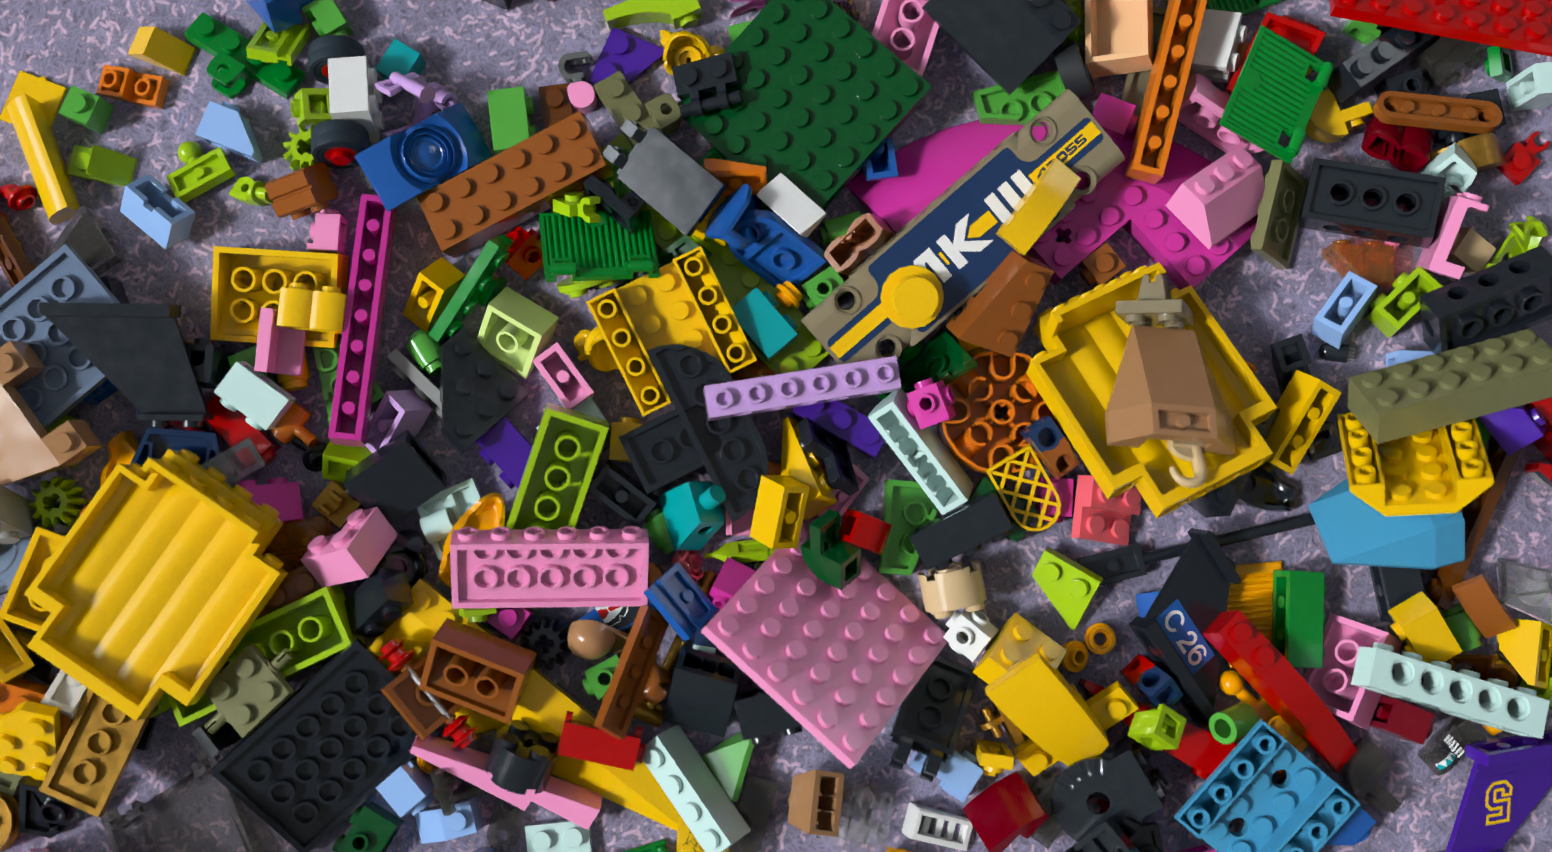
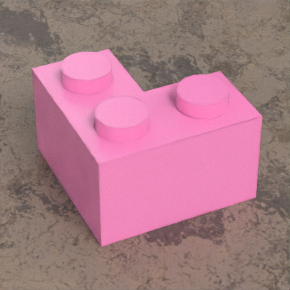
M378 507L353 511L346 518L347 523L341 531L325 537L320 535L308 544V550L301 558V562L322 588L369 578L397 538L398 533Z

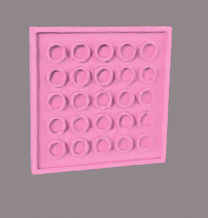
M816 515L808 521L803 520L798 548L776 549L702 629L701 633L844 765L851 769L857 764L948 641L943 638L946 633L881 573H878L862 556L861 575L844 589L839 590L820 580L807 566L800 547L801 544L810 538V524L816 518H819Z

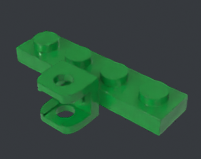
M204 12L184 32L187 41L214 56L207 67L208 76L213 78V89L229 99L238 97L248 87L251 78L288 100L306 78L304 71L294 65H287V61L280 60L279 63H264L260 60L248 58L246 47L251 40ZM234 83V86L231 87V88H225V87L223 86V85H225V86H230V85H232V84Z
M503 234L489 239L428 334L435 341L440 342L453 337L464 327L462 321L466 315L471 314L478 304L482 307L488 305L505 288L508 280L503 276L496 278L493 276V273L510 256L508 250L513 241Z

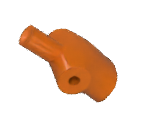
M296 402L292 404L276 427L271 429L272 435L284 444H287L295 435L308 447L313 446L318 440L304 426L312 415L311 412Z

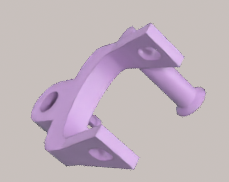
M393 72L389 79L375 83V89L390 97L402 90H406L413 94L415 98V117L413 123L409 126L381 133L382 139L418 124L430 117L431 112L438 109L444 110L457 104V101L453 100L457 97L455 94L450 93L445 86L437 82L427 84L426 80L415 72L406 75Z

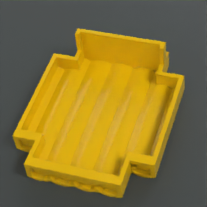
M1158 262L1150 267L1143 265L1133 272L1127 271L1107 284L1102 283L1081 296H1074L1065 303L1055 308H1048L1040 313L1033 330L1047 351L1039 352L1033 356L1026 372L1106 498H1114L1136 486L1156 518L1165 516L1179 507L1263 465L1273 452L1255 426L1267 420L1277 409L1275 403L1193 287L1190 285L1181 290L1174 288L1170 290L1172 299H1183L1194 312L1193 325H1184V329L1195 330L1232 419L1235 454L1204 453L1207 479L1196 488H1187L1181 486L1172 478L1169 468L1174 466L1180 475L1192 478L1194 476L1192 462L1177 458L1171 451H1168L1166 440L1147 439L1139 448L1107 445L1105 413L1132 327L1128 326L1116 314V301L1137 300L1143 275H1149L1150 282H1155L1157 274H1161L1164 277L1166 271L1161 263Z
M185 448L181 451L168 449L161 460L148 457L143 466L135 462L131 466L118 463L24 593L29 599L50 612V615L27 647L135 721L147 718L165 692L186 706L196 704L288 574L281 568L284 564L281 560L269 553L265 557L262 556L267 546L284 524L283 521L277 518L280 512L266 503H262L261 506L251 500L253 494L237 484L234 488L224 481L227 477L226 475L211 466L206 470L198 464L200 458Z

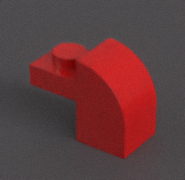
M847 509L840 526V539L860 549L882 556L892 525L865 513Z

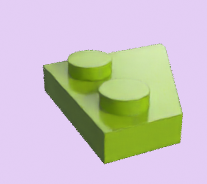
M1049 546L1044 550L1032 573V577L1072 630L1078 627L1104 579Z

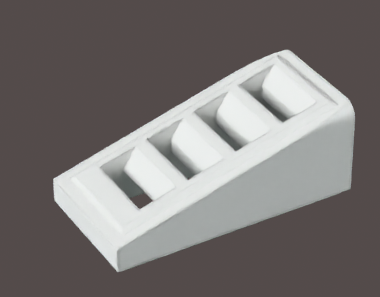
M911 802L908 805L902 827V833L909 839L963 851L968 849L973 825L968 817ZM931 818H935L932 834H929ZM944 821H948L945 837H940ZM956 823L961 824L957 841L952 840Z

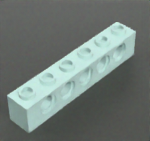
M1374 642L1373 647H1359L1351 685L1518 736L1543 739L1550 701L1536 697L1537 691L1524 687H1516L1515 690L1508 688L1509 683L1494 678H1488L1487 681L1479 679L1480 674L1477 672L1459 669L1458 673L1451 670V664L1431 660L1429 664L1422 661V655L1405 651L1400 655L1393 652L1394 647ZM1393 666H1394V669H1395V675H1394V677H1393V675H1392ZM1422 676H1423V679H1424L1423 685H1422V683H1421V678H1422Z

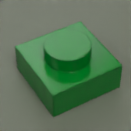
M1497 46L1488 47V58H1485L1484 62L1487 74L1499 82H1506L1512 79L1514 73L1511 50Z

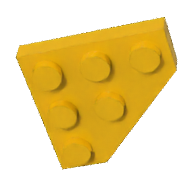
M26 700L17 705L15 710L7 714L5 712L0 714V771L5 774L27 775L36 780L43 781L62 744L60 708Z

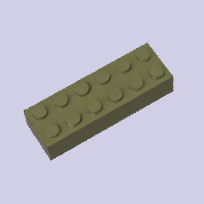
M1530 328L1349 377L1347 407L1375 442L1381 444L1552 397V348Z

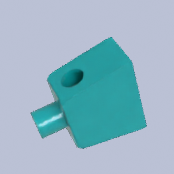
M686 482L658 496L674 551L700 550L724 524V516L720 504L725 500L726 495L720 486L714 485L712 482Z

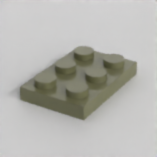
M1272 160L1270 169L1265 175V190L1262 201L1258 205V219L1255 230L1251 234L1250 249L1274 267L1289 269L1309 182L1286 162Z

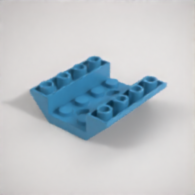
M1260 719L1175 814L1174 818L1196 837L1202 838L1217 852H1318L1361 804L1266 722ZM1281 769L1286 770V780L1281 784H1273L1272 775L1274 772ZM1235 818H1242L1244 820L1243 828L1238 832L1229 831L1230 822Z

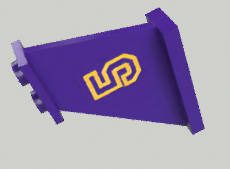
M1552 730L1544 731L1543 739L1516 735L1466 744L1465 756L1474 760L1447 848L1446 850L1436 852H1505L1501 849L1552 786Z

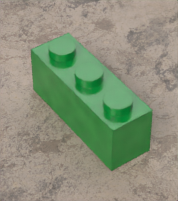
M1273 570L1271 644L1293 667L1322 668V660L1325 655L1323 646L1325 615L1323 612L1324 595L1326 593L1324 573Z

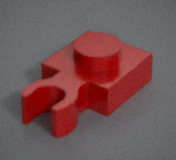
M1538 131L1530 134L1525 139L1524 146L1519 141L1514 143L1503 154L1505 164L1496 167L1515 186L1520 184L1541 162L1534 155L1545 150L1550 144L1549 141H1546L1540 147L1535 145L1534 138L1540 133Z

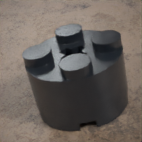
M512 720L509 726H504L498 730L485 764V772L487 774L490 771L493 775L491 781L504 790L525 795L527 790L536 789L534 794H538L546 789L558 758L557 744L559 739L552 733L543 732L540 734L529 729V725L522 720Z

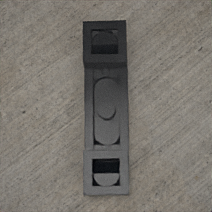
M1297 334L1271 344L1274 370L1282 395L1296 370L1311 375L1308 364L1312 362L1302 334ZM1327 419L1306 452L1311 461H1316L1342 451L1333 422H1327Z

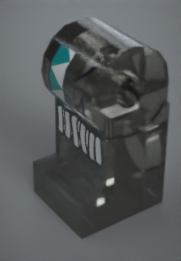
M1452 716L1428 739V742L1418 751V756L1437 776H1440L1453 769L1465 755L1466 744L1486 741L1487 738L1471 721Z

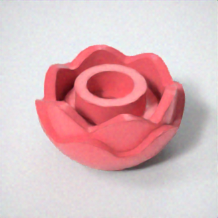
M695 550L675 552L672 558V565L679 562L695 583H698V580L704 576L701 570L702 557Z

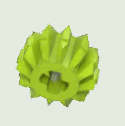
M314 124L311 125L309 130L304 125H299L298 134L289 131L292 141L283 142V146L289 150L283 154L284 159L291 162L290 168L294 172L317 164L313 159L312 153L306 152L311 147V132L315 126Z
M55 476L51 479V482L43 480L40 482L41 490L31 492L36 497V502H31L28 505L31 508H37L32 517L35 520H42L41 525L45 528L54 526L57 530H63L66 528V525L73 526L77 521L76 516H80L82 511L80 505H85L89 502L85 498H80L85 489L80 486L75 487L76 481L69 478L64 480L62 477ZM61 501V504L56 505V502Z

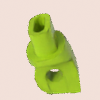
M251 177L239 178L229 192L230 196L249 205L267 206L273 203V200L269 199L265 190V182L255 181Z

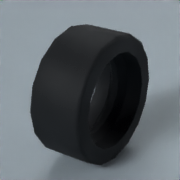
M1072 41L1056 48L1053 51V55L1065 89L1072 91L1080 101L1095 96V85L1085 64V58L1078 42Z

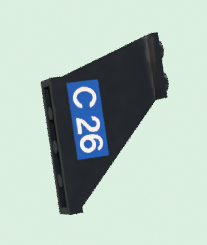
M1191 528L1187 531L1191 537L1189 543L1144 618L1137 616L1128 625L1155 665L1171 676L1181 689L1184 696L1179 700L1192 720L1209 726L1211 716L1216 713L1214 705L1221 654L1202 633L1221 612L1227 611L1230 583L1239 584L1242 579L1236 572L1235 563L1225 555L1219 546L1220 540L1209 530Z

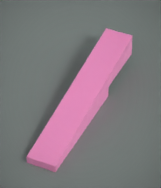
M430 734L424 740H421L417 735L411 747L410 753L524 811L532 801L587 830L600 812L602 795L550 776L546 789L538 794H534L536 789L527 790L525 795L504 790L491 781L493 775L490 771L487 774L485 772V764L489 754L469 747L461 749L459 745L452 748L454 742Z

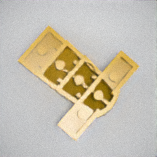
M1039 652L985 687L986 695L1029 737V739L1014 748V755L1033 777L1057 761L1070 766L1085 758L1098 757L1109 745L1105 730L1138 710L1136 701L1118 680L1087 701H1084L1074 685H1069L1058 669H1053Z

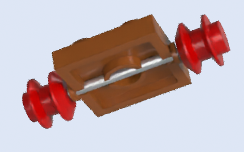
M396 637L380 649L384 655L379 660L387 658L391 664L388 671H398L403 667L401 669L402 674L381 691L421 740H424L444 723L447 726L444 728L443 737L451 736L455 740L452 748L459 745L461 749H464L477 738L474 731L478 726L471 728L466 722L469 715H460L454 719L456 717L455 713L463 706L419 689L428 652L414 664L412 662L408 663L413 658L415 649L406 650L403 647L405 638L400 642Z

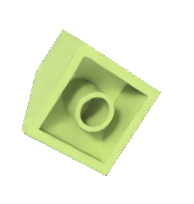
M505 287L488 304L476 340L502 366L527 379L535 366L532 360L544 352L553 336L559 317L509 287Z

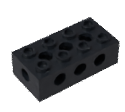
M1314 158L1299 227L1428 248L1434 237L1446 177ZM1342 195L1346 200L1336 201L1331 196ZM1374 200L1378 205L1368 206L1364 201ZM1406 205L1411 211H1401L1397 206Z
M1541 245L1419 296L1424 342L1434 354L1525 330L1552 319V255Z

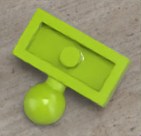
M185 141L179 146L178 157L187 165L166 176L175 197L186 203L236 175L226 152L220 146L203 155V149L197 142Z

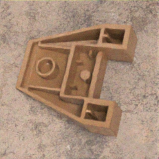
M9 341L0 347V485L2 486L76 465L102 447V444L84 420H67L48 434L16 389L46 369L27 342Z

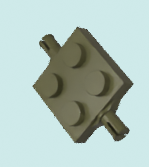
M256 645L247 646L213 679L205 691L218 711L204 725L208 729L207 731L211 734H216L227 722L234 727L242 738L250 736L295 693L285 681L281 671L283 667L295 658L294 654H290L291 651L284 648L271 660L265 657Z

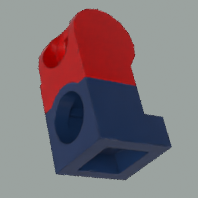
M1137 654L1120 671L1129 683L1157 709L1159 704H1165L1171 708L1184 696L1171 676L1141 654Z

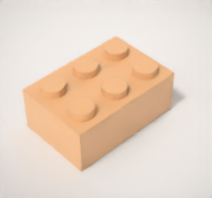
M1085 0V64L1092 78L1151 70L1154 61L1153 0Z

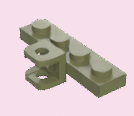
M620 70L594 85L595 93L619 128H621L626 119H630L632 122L636 121L646 130L648 127L652 129L654 127L659 128L667 136L680 127V108L671 94L659 95L645 103L644 107ZM622 131L632 148H634L637 142Z

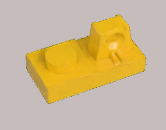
M975 738L973 750L981 768L984 770L983 775L995 777L996 773H1003V769L1013 770L1014 756L1006 743Z

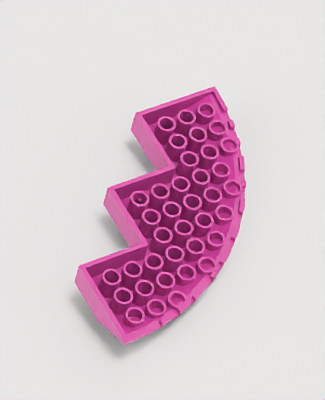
M980 120L943 129L913 141L895 151L898 178L867 181L862 172L850 181L846 187L869 213L881 217L896 234L1013 132L1016 131L1017 133L1024 125L980 124ZM1044 126L1033 127L1032 134L1038 141L1045 137L1046 131ZM1134 127L1132 134L1125 132L1123 139L1109 135L1123 153L1125 160L1098 182L1092 192L1083 195L1076 201V206L1073 210L1039 238L1026 254L1040 260L1054 271L1050 281L1056 285L1123 227L1155 263H1161L1167 277L1179 290L1190 285L1194 288L1251 238V234L1256 227L1258 215L1208 250L1166 207V204L1183 182L1213 162L1172 141L1164 175L1156 184L1124 177L1137 129ZM1081 172L1076 173L1081 178L1075 187L1078 190L1085 184V177ZM1058 235H1061L1065 238V241L1058 243L1055 239Z

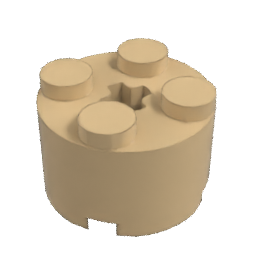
M970 560L971 566L963 567L962 561L954 562L938 571L934 567L928 570L929 575L927 576L922 571L919 572L917 575L925 611L934 615L935 619H942L953 616V610L966 608V612H973L984 609V601L988 598L980 561Z

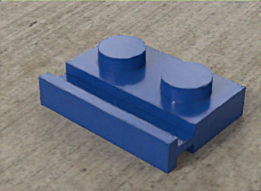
M679 562L673 564L643 592L683 641L690 639L718 611Z

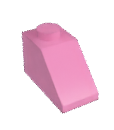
M558 342L532 360L566 408L572 410L594 394V391Z

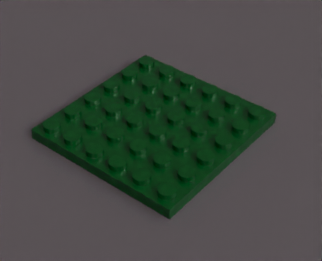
M770 0L724 51V53L731 51L734 55L739 85L728 87V91L740 90L742 102L731 105V108L722 111L721 108L705 112L704 116L695 118L692 115L682 119L729 161L765 166L767 170V184L782 173L824 210L933 91V88L831 0ZM717 91L702 94V100L717 96ZM691 98L680 100L678 105L690 103Z

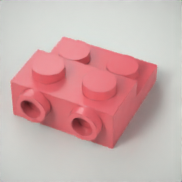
M1092 474L1078 475L1071 538L1128 546L1131 515H1140L1142 495L1136 486L1114 498L1107 499Z

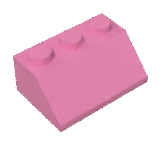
M883 0L872 36L923 78L939 29V25L922 9L929 0Z
M1195 73L1189 76L1178 121L1226 154L1238 145H1241L1251 155L1263 151L1258 146L1219 125L1231 94L1223 92L1212 85L1211 80L1203 75Z
M1238 145L1183 182L1168 201L1166 207L1210 250L1258 215V205L1262 201L1265 190L1262 166L1241 145Z
M1330 613L1323 629L1325 655L1322 660V668H1307L1304 680L1335 718L1368 730L1382 694L1351 685L1359 647H1373L1375 642L1394 647L1393 652L1398 654L1403 642L1389 632Z

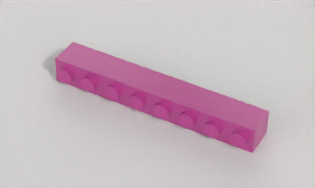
M361 194L328 434V438L334 445L366 447L397 214V208L387 212L378 195Z

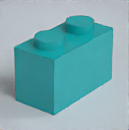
M756 287L733 306L732 310L745 336L770 363L797 340L798 334L795 330L798 326L787 314L782 317L774 308L778 304L769 292L765 290L761 293Z

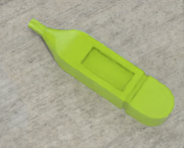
M755 539L735 541L724 544L720 549L712 553H704V559L715 558L725 562L727 557L739 563L766 561L776 549H772Z

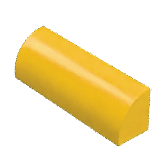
M25 93L14 98L7 105V110L49 222L56 225L82 215L83 212L42 104Z

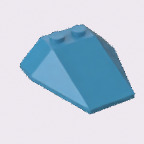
M1347 479L1308 505L1332 564L1433 570L1465 560V520L1461 511L1445 514L1385 517L1349 491Z

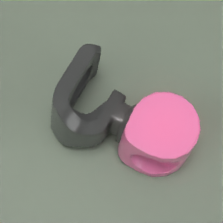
M587 51L565 54L558 63L563 79L571 83L567 87L569 100L573 108L577 112L581 111L583 114L590 113L596 108L598 98L594 88L585 82V73L573 72L570 68L593 65V58Z

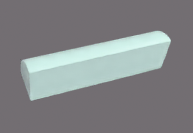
M900 388L876 405L868 418L940 513L944 515L968 501L974 484L932 428L929 426L920 430L916 418H912L906 406V401L909 400L908 396Z

